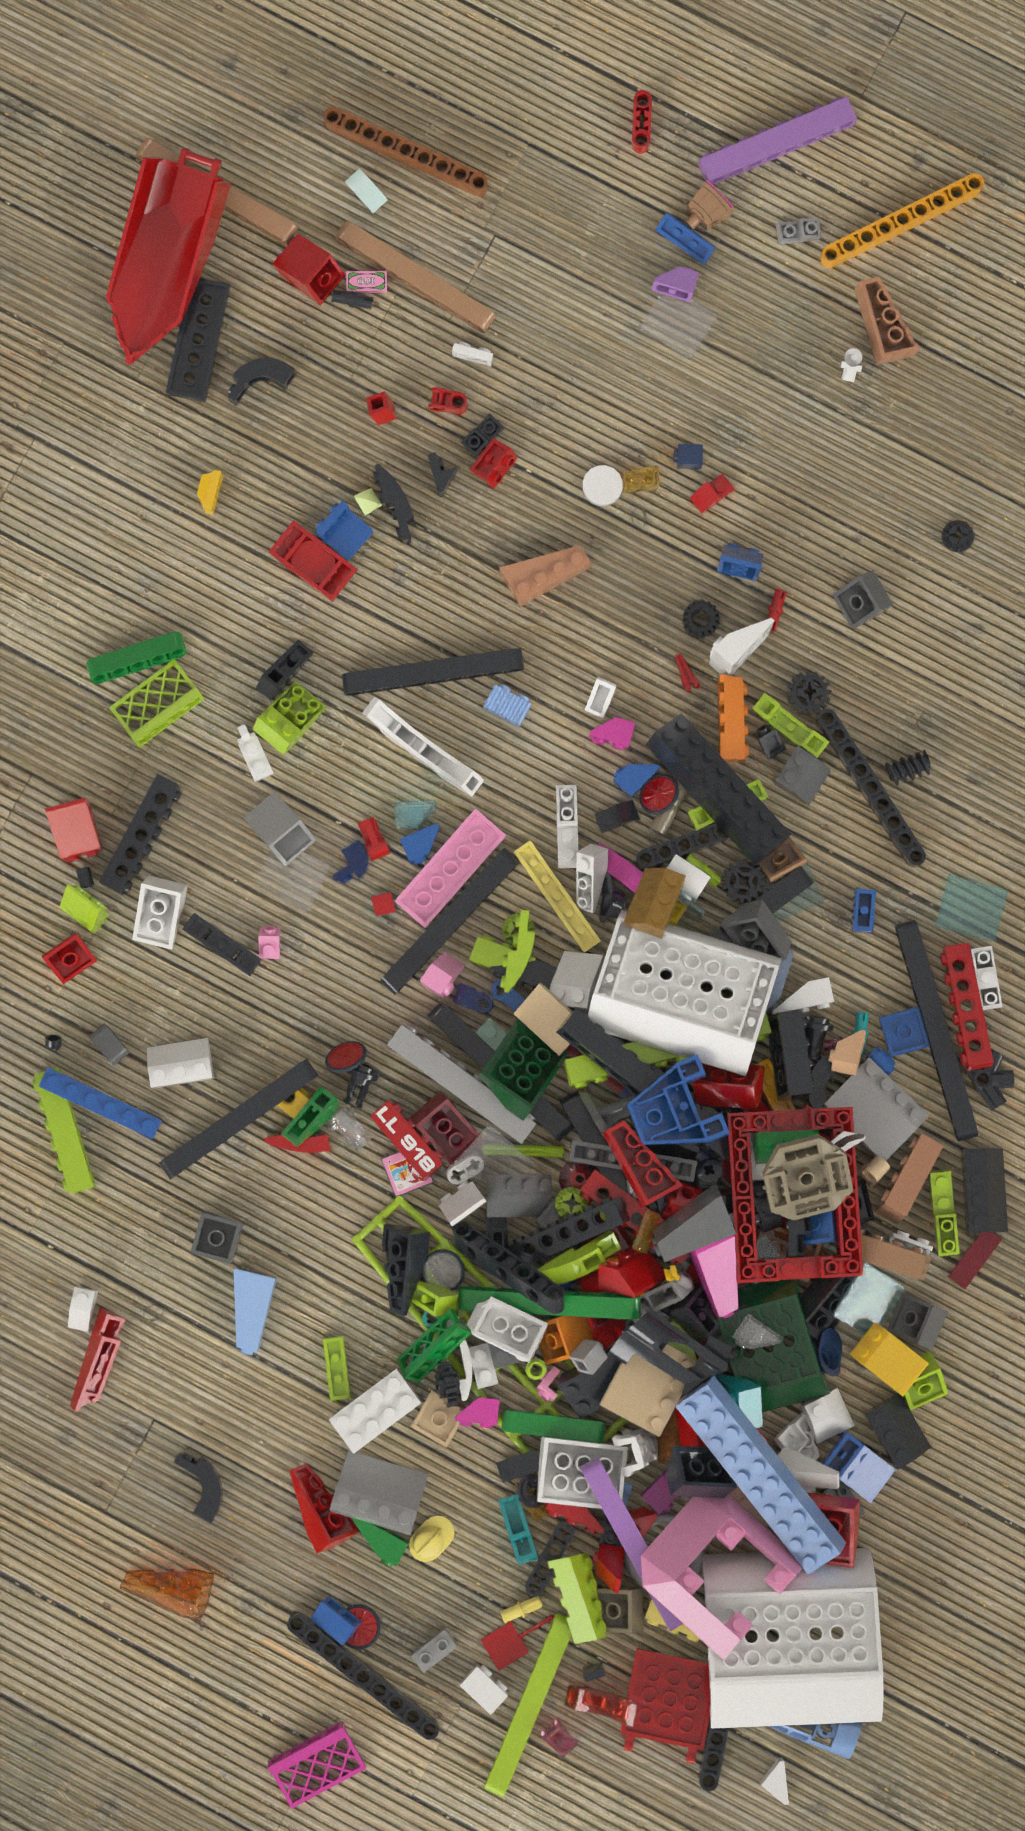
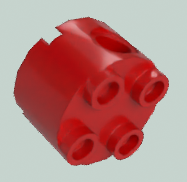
M680 1181L683 1186L665 1195L664 1202H667L666 1207L664 1206L660 1218L667 1220L700 1195L703 1190Z

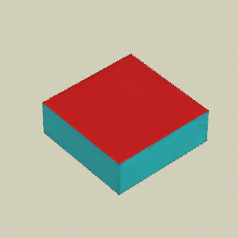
M391 892L371 897L376 917L396 913Z

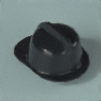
M610 874L605 875L602 885V899L599 909V921L601 923H604L607 918L618 919L621 910L625 911L627 900L625 894L613 887Z

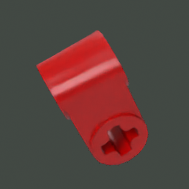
M432 387L431 392L433 394L428 409L435 412L457 415L464 414L467 411L468 402L463 393L440 387ZM456 400L464 402L460 407H455L453 403Z

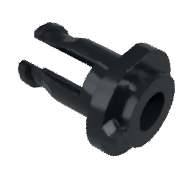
M807 1015L805 1016V1033L809 1040L808 1057L820 1060L824 1037H826L827 1031H833L834 1024L829 1023V1018Z
M362 1063L357 1068L348 1071L352 1075L347 1087L346 1098L343 1099V1102L347 1105H350L356 1084H360L362 1086L356 1105L358 1108H362V1102L367 1095L371 1081H378L380 1075L376 1068L366 1063Z

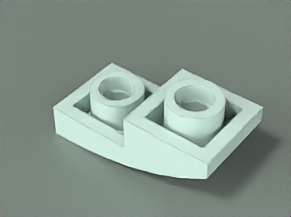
M360 168L345 181L346 185L372 213L387 201L383 193Z

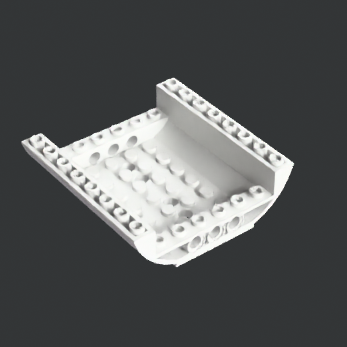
M856 1548L854 1568L824 1564L810 1574H807L802 1568L781 1594L764 1581L776 1565L761 1552L703 1555L702 1576H704L705 1608L724 1625L738 1611L753 1624L750 1630L755 1631L757 1634V1640L754 1643H749L744 1636L724 1660L708 1647L711 1728L882 1721L883 1663L878 1593L874 1564L869 1548ZM833 1627L842 1629L843 1636L841 1639H834L831 1636ZM812 1628L820 1629L822 1635L819 1640H813L810 1637L809 1632ZM771 1629L776 1630L779 1634L776 1642H770L767 1639L766 1634Z

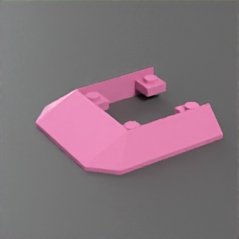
M727 1495L725 1498L692 1497L640 1556L642 1587L724 1660L752 1628L753 1624L740 1612L736 1611L724 1625L692 1595L704 1583V1580L689 1567L714 1537L731 1551L744 1537L776 1565L764 1581L779 1594L783 1592L802 1570V1566L783 1542L730 1495Z

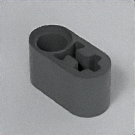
M105 1023L89 1036L91 1041L113 1066L130 1053Z

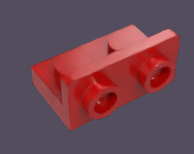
M493 438L469 470L494 489L502 481L507 471L514 465L517 456L510 447Z

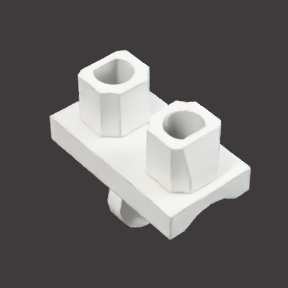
M851 348L845 353V361L841 360L840 367L844 368L841 379L854 382L856 372H861L862 366L858 365L861 363L862 354L858 349Z

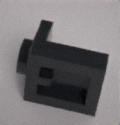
M770 724L759 727L757 732L753 734V737L759 742L769 760L786 750L776 728Z

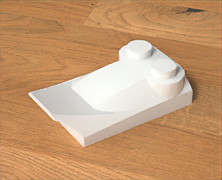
M490 1297L487 1301L477 1303L467 1326L470 1328L472 1335L514 1355L520 1361L529 1363L543 1338L548 1323Z

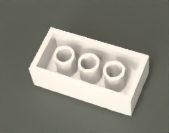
M396 1368L333 1415L329 1421L354 1454L421 1404L422 1401L407 1380L403 1378L399 1369Z

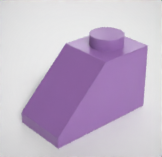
M677 267L655 277L652 291L690 303L699 272L689 267Z

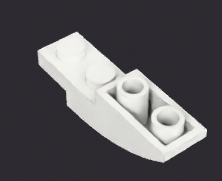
M556 785L558 868H576L578 851L576 785Z

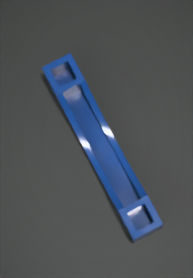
M49 1067L46 1068L38 1084L39 1087L151 1139L154 1138L162 1121L147 1112L104 1094Z

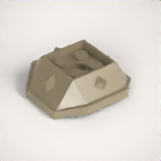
M819 1134L778 1144L762 1171L771 1212L791 1220H798L835 1210L845 1197L853 1192L845 1151Z

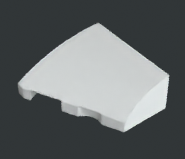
M803 1412L774 1438V1441L781 1450L786 1446L815 1461L820 1456L818 1448L814 1443V1436L809 1431Z

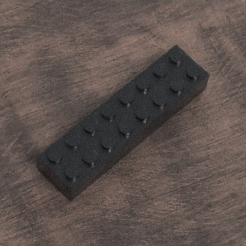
M682 713L657 730L646 743V746L755 866L781 847L791 836V833Z

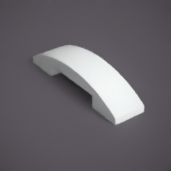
M451 1319L447 1321V1328L452 1325ZM464 1340L459 1345L466 1377L459 1379L462 1401L467 1400L472 1382L471 1356L467 1342Z

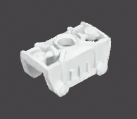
M627 1428L624 1429L622 1435L618 1434L612 1438L614 1447L632 1443L631 1447L635 1459L621 1467L624 1477L632 1476L631 1474L634 1471L644 1468L646 1465H649V1462L660 1457L658 1441L655 1435L643 1428L637 1430Z

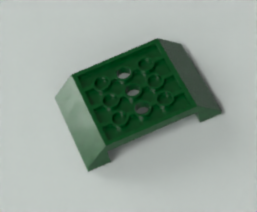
M786 1279L756 1282L737 1288L738 1309L733 1311L734 1314L727 1318L717 1316V1320L721 1325L722 1336L738 1344L736 1348L739 1351L735 1361L731 1362L734 1377L751 1380L761 1387L762 1413L830 1394L825 1374L821 1373L798 1296L800 1290L797 1280ZM789 1334L794 1337L795 1343L793 1346H787L784 1343L785 1335ZM766 1340H770L775 1344L772 1352L764 1349V1342ZM746 1346L754 1348L755 1354L753 1357H747L744 1354Z

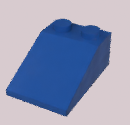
M728 543V545H723L717 572L757 581L762 567L763 554L754 548L745 550L741 549L737 544Z

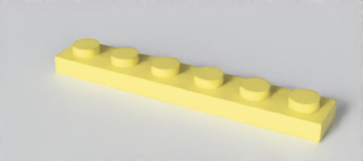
M531 840L515 850L513 853L583 953H586L600 943L601 940Z

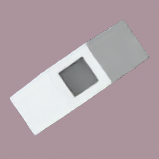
M992 946L971 949L983 1010L1003 1007Z

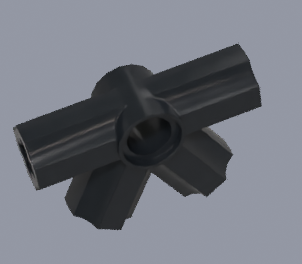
M991 1049L994 1061L992 1067L969 1071L966 1070V1065H962L961 1057L957 1058L970 1078L972 1086L978 1090L991 1111L1007 1102L999 1089L1014 1088L1015 1081L1013 1070H998L1004 1058L1003 1055ZM978 1075H983L986 1077V1085H980L978 1083Z

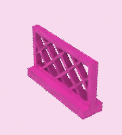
M343 1721L268 1760V1769L271 1775L273 1774L291 1809L366 1769V1765L350 1738ZM345 1738L348 1743L347 1751L335 1749L336 1743ZM326 1750L331 1752L328 1762L316 1759L319 1751ZM333 1753L345 1756L342 1766L331 1763ZM347 1758L357 1759L359 1766L354 1769L345 1767ZM303 1760L312 1762L309 1772L297 1769L299 1762ZM315 1763L326 1766L323 1776L312 1773ZM329 1767L340 1770L339 1777L335 1779L326 1777ZM284 1770L293 1772L291 1781L281 1780L278 1773ZM296 1773L307 1776L305 1786L293 1783ZM310 1777L322 1780L320 1787L316 1789L307 1787ZM291 1787L303 1790L301 1797L294 1801L290 1796Z

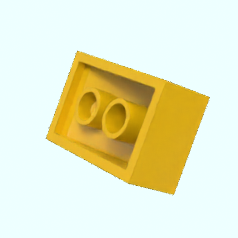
M874 1322L849 1354L902 1397L929 1364L877 1322Z

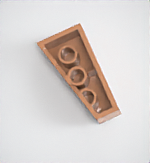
M880 277L861 280L854 289L876 365L915 356L920 347L913 340L911 331L905 326L899 310H896L893 305L892 298Z
M579 545L499 567V570L517 604L521 607L589 569L591 562L582 546Z
M923 1133L918 1138L914 1137L910 1142L908 1148L911 1150L908 1155L905 1154L899 1163L901 1167L898 1172L893 1174L890 1180L891 1185L888 1190L884 1191L880 1199L881 1203L875 1211L896 1225L907 1216L943 1148L942 1144Z

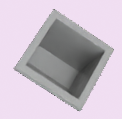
M275 791L244 817L285 867L316 841L303 822Z

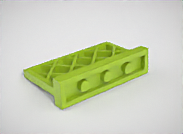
M172 660L109 708L140 748L205 699L177 661ZM175 666L178 670L177 679L167 678L168 671ZM155 680L162 681L161 691L150 690L151 683ZM166 682L176 683L175 692H164ZM180 683L189 684L192 688L185 694L178 693ZM146 693L144 703L134 702L135 695ZM149 694L160 695L158 705L148 704ZM164 695L174 696L171 705H162ZM122 705H129L128 716L119 715L116 709ZM133 706L143 707L142 717L131 716ZM147 707L157 708L156 716L146 718ZM130 721H141L140 728L132 732L129 728Z

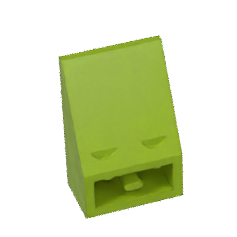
M295 681L257 718L253 730L282 755H285L321 715L326 706Z
M67 884L59 908L95 934L109 916L105 912L107 907L94 897H91L89 893L75 884L72 887L70 884Z

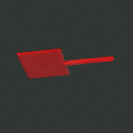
M550 1615L520 1635L510 1621L482 1638L481 1642L498 1671L529 1653L521 1638L554 1619L555 1616Z

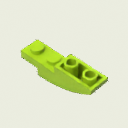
M521 910L520 915L516 914L515 927H519V933L514 935L513 947L517 948V951L508 950V955L503 957V967H506V976L502 975L500 988H504V993H509L515 987L531 957L535 932L527 931L528 910Z
M950 1169L930 1171L929 1191L938 1256L960 1254Z
M610 1229L580 1249L574 1251L571 1248L537 1270L556 1284H563L598 1269L599 1264L605 1262L607 1257L620 1250L621 1246Z

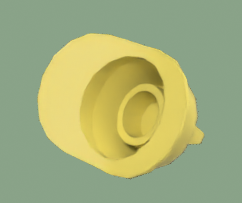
M438 1515L430 1517L413 1533L410 1538L409 1548L414 1558L423 1562L433 1561L450 1545L454 1537V1527L450 1520Z

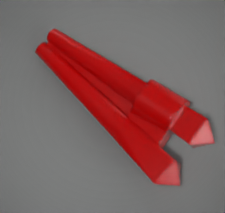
M682 654L675 655L685 691H690V684L693 685V688L698 689L700 683Z

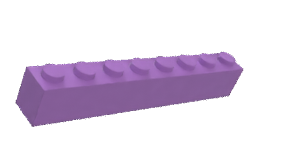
M841 97L835 98L826 106H816L811 110L812 112L807 114L800 113L793 117V120L788 122L781 121L772 129H762L753 137H743L734 145L727 144L721 147L720 151L715 153L708 152L702 155L698 166L704 180H709L715 185L854 126L857 117L848 97L842 99Z

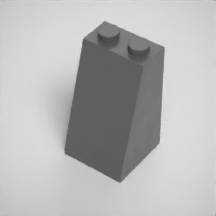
M714 1184L653 1230L655 1237L651 1239L658 1257L662 1256L664 1262L735 1235L736 1232L717 1185Z

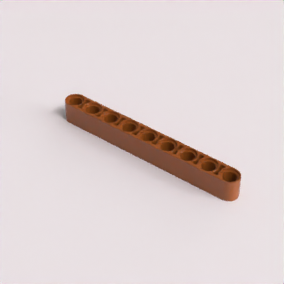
M329 107L324 111L323 117L326 128L338 135L474 196H483L488 190L487 177L479 171L336 107ZM331 116L338 118L335 122L328 121ZM350 124L356 126V128L353 130L346 129V127ZM369 132L374 134L372 138L364 137ZM385 141L392 142V145L388 147L382 144ZM403 149H409L411 151L407 155H403L401 153ZM422 157H427L429 161L426 163H421L419 159ZM440 165L447 167L445 171H439L437 168ZM462 173L465 175V178L457 179L455 176ZM479 181L484 185L477 188L474 186V183Z

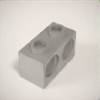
M444 1627L414 1650L411 1657L422 1672L425 1673L456 1649L458 1643L447 1628Z

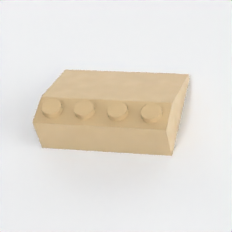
M667 1344L662 1350L685 1368L695 1366L697 1360ZM633 1354L626 1365L622 1362L620 1363L599 1405L660 1437L682 1395L685 1384Z

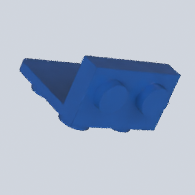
M342 500L339 504L333 505L329 511L331 514L326 520L324 518L320 520L316 526L317 537L348 561L373 534V530L351 512L349 506Z

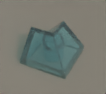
M436 800L394 802L396 829L415 828L418 831L437 810Z

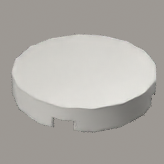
M607 465L591 468L585 474L582 483L586 499L597 506L615 503L623 490V481L620 474L614 468Z

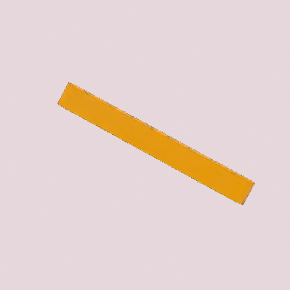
M977 173L970 174L825 246L820 258L821 264L826 268H833L978 196L984 185L983 177ZM969 183H976L978 188L970 187ZM951 192H959L960 197L952 196ZM939 200L943 205L936 206L933 201ZM922 209L925 214L918 215L915 210ZM904 218L907 223L901 224L897 219ZM882 226L887 227L889 232L883 233L879 228ZM867 235L871 238V241L865 242L861 237ZM849 244L853 247V250L847 251L843 246ZM832 253L835 259H827L825 255Z

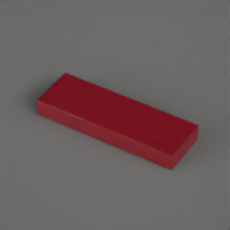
M980 1233L948 1277L960 1287L966 1289L1002 1239L994 1233Z

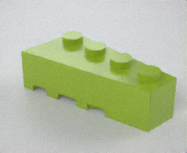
M589 1553L548 1561L549 1568H553L556 1575L553 1578L555 1586H560L562 1598L560 1599L562 1607L568 1610L569 1613L566 1619L574 1643L578 1644L606 1637V1624L601 1614L602 1605L598 1599L597 1582L593 1576V1563Z

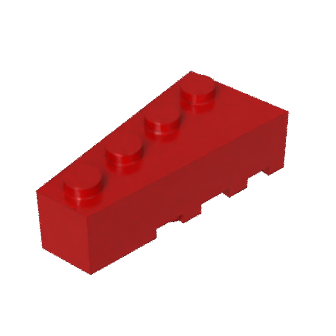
M625 1121L602 1132L642 1207L683 1186L670 1173V1170L659 1161L656 1155L646 1145H642L639 1136Z

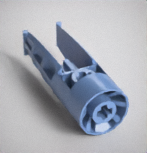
M862 1722L829 1723L828 1728L831 1731L823 1734V1730L820 1729L825 1724L799 1725L812 1730L811 1735L787 1725L769 1727L805 1743L850 1759L860 1735ZM817 1734L821 1739L829 1738L831 1741L830 1745L826 1746L812 1739Z

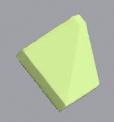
M372 488L354 496L356 503L365 516L382 506Z

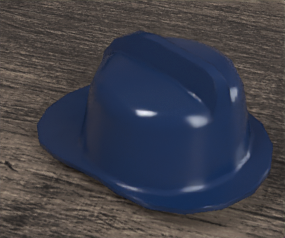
M827 1328L822 1332L819 1345L814 1350L821 1373H827L829 1376L835 1377L840 1373L842 1340L835 1329Z

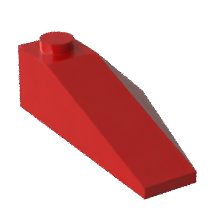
M308 1464L289 1470L307 1536L317 1554L332 1549L361 1532L352 1518L330 1512L334 1493L330 1494L323 1486L324 1482Z

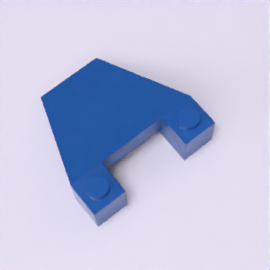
M698 1054L677 1062L670 1070L627 1104L642 1145L710 1143L729 1135V1130L722 1113L701 1121L687 1087L688 1083L705 1077V1071Z

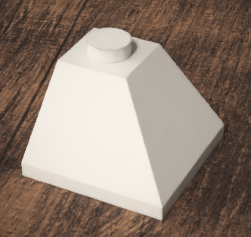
M837 1387L830 1390L828 1395L800 1404L817 1444L855 1426Z

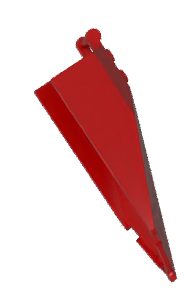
M185 147L180 152L178 162L160 157H143L106 293L108 304L110 303L114 315L112 316L120 346L124 349L125 362L127 364H133L173 328L177 327L184 318L215 242L231 182L217 176L222 164L220 159L215 158L213 160L190 152V149ZM191 160L211 167L210 173L186 165V161Z

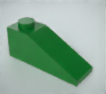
M320 1087L281 1135L298 1147L323 1126L340 1107L337 1098L323 1087Z
M352 1518L376 1555L381 1558L380 1562L389 1567H392V1565L397 1566L409 1541L383 1527Z

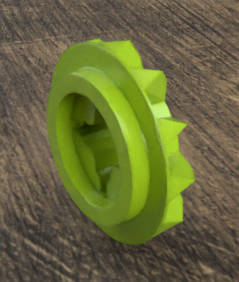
M520 913L508 916L502 925L503 937L511 945H513L514 935H518V933L511 935L515 930L513 922H516V914L520 915ZM529 918L527 931L535 932L534 923Z
M567 1187L556 1196L555 1208L562 1218L565 1219V1216L574 1212L580 1215L584 1213L583 1208L588 1207V1201L581 1197L582 1192L579 1191L580 1189ZM573 1195L574 1202L580 1205L574 1206L572 1212H570V1206L563 1202L569 1201Z

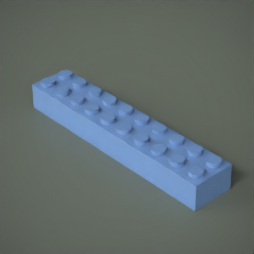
M714 1375L680 1399L675 1407L807 1574L812 1573L841 1554L846 1544L844 1539Z

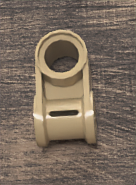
M875 1156L857 1171V1175H861L869 1183V1187L872 1188L886 1174L890 1166L882 1157Z

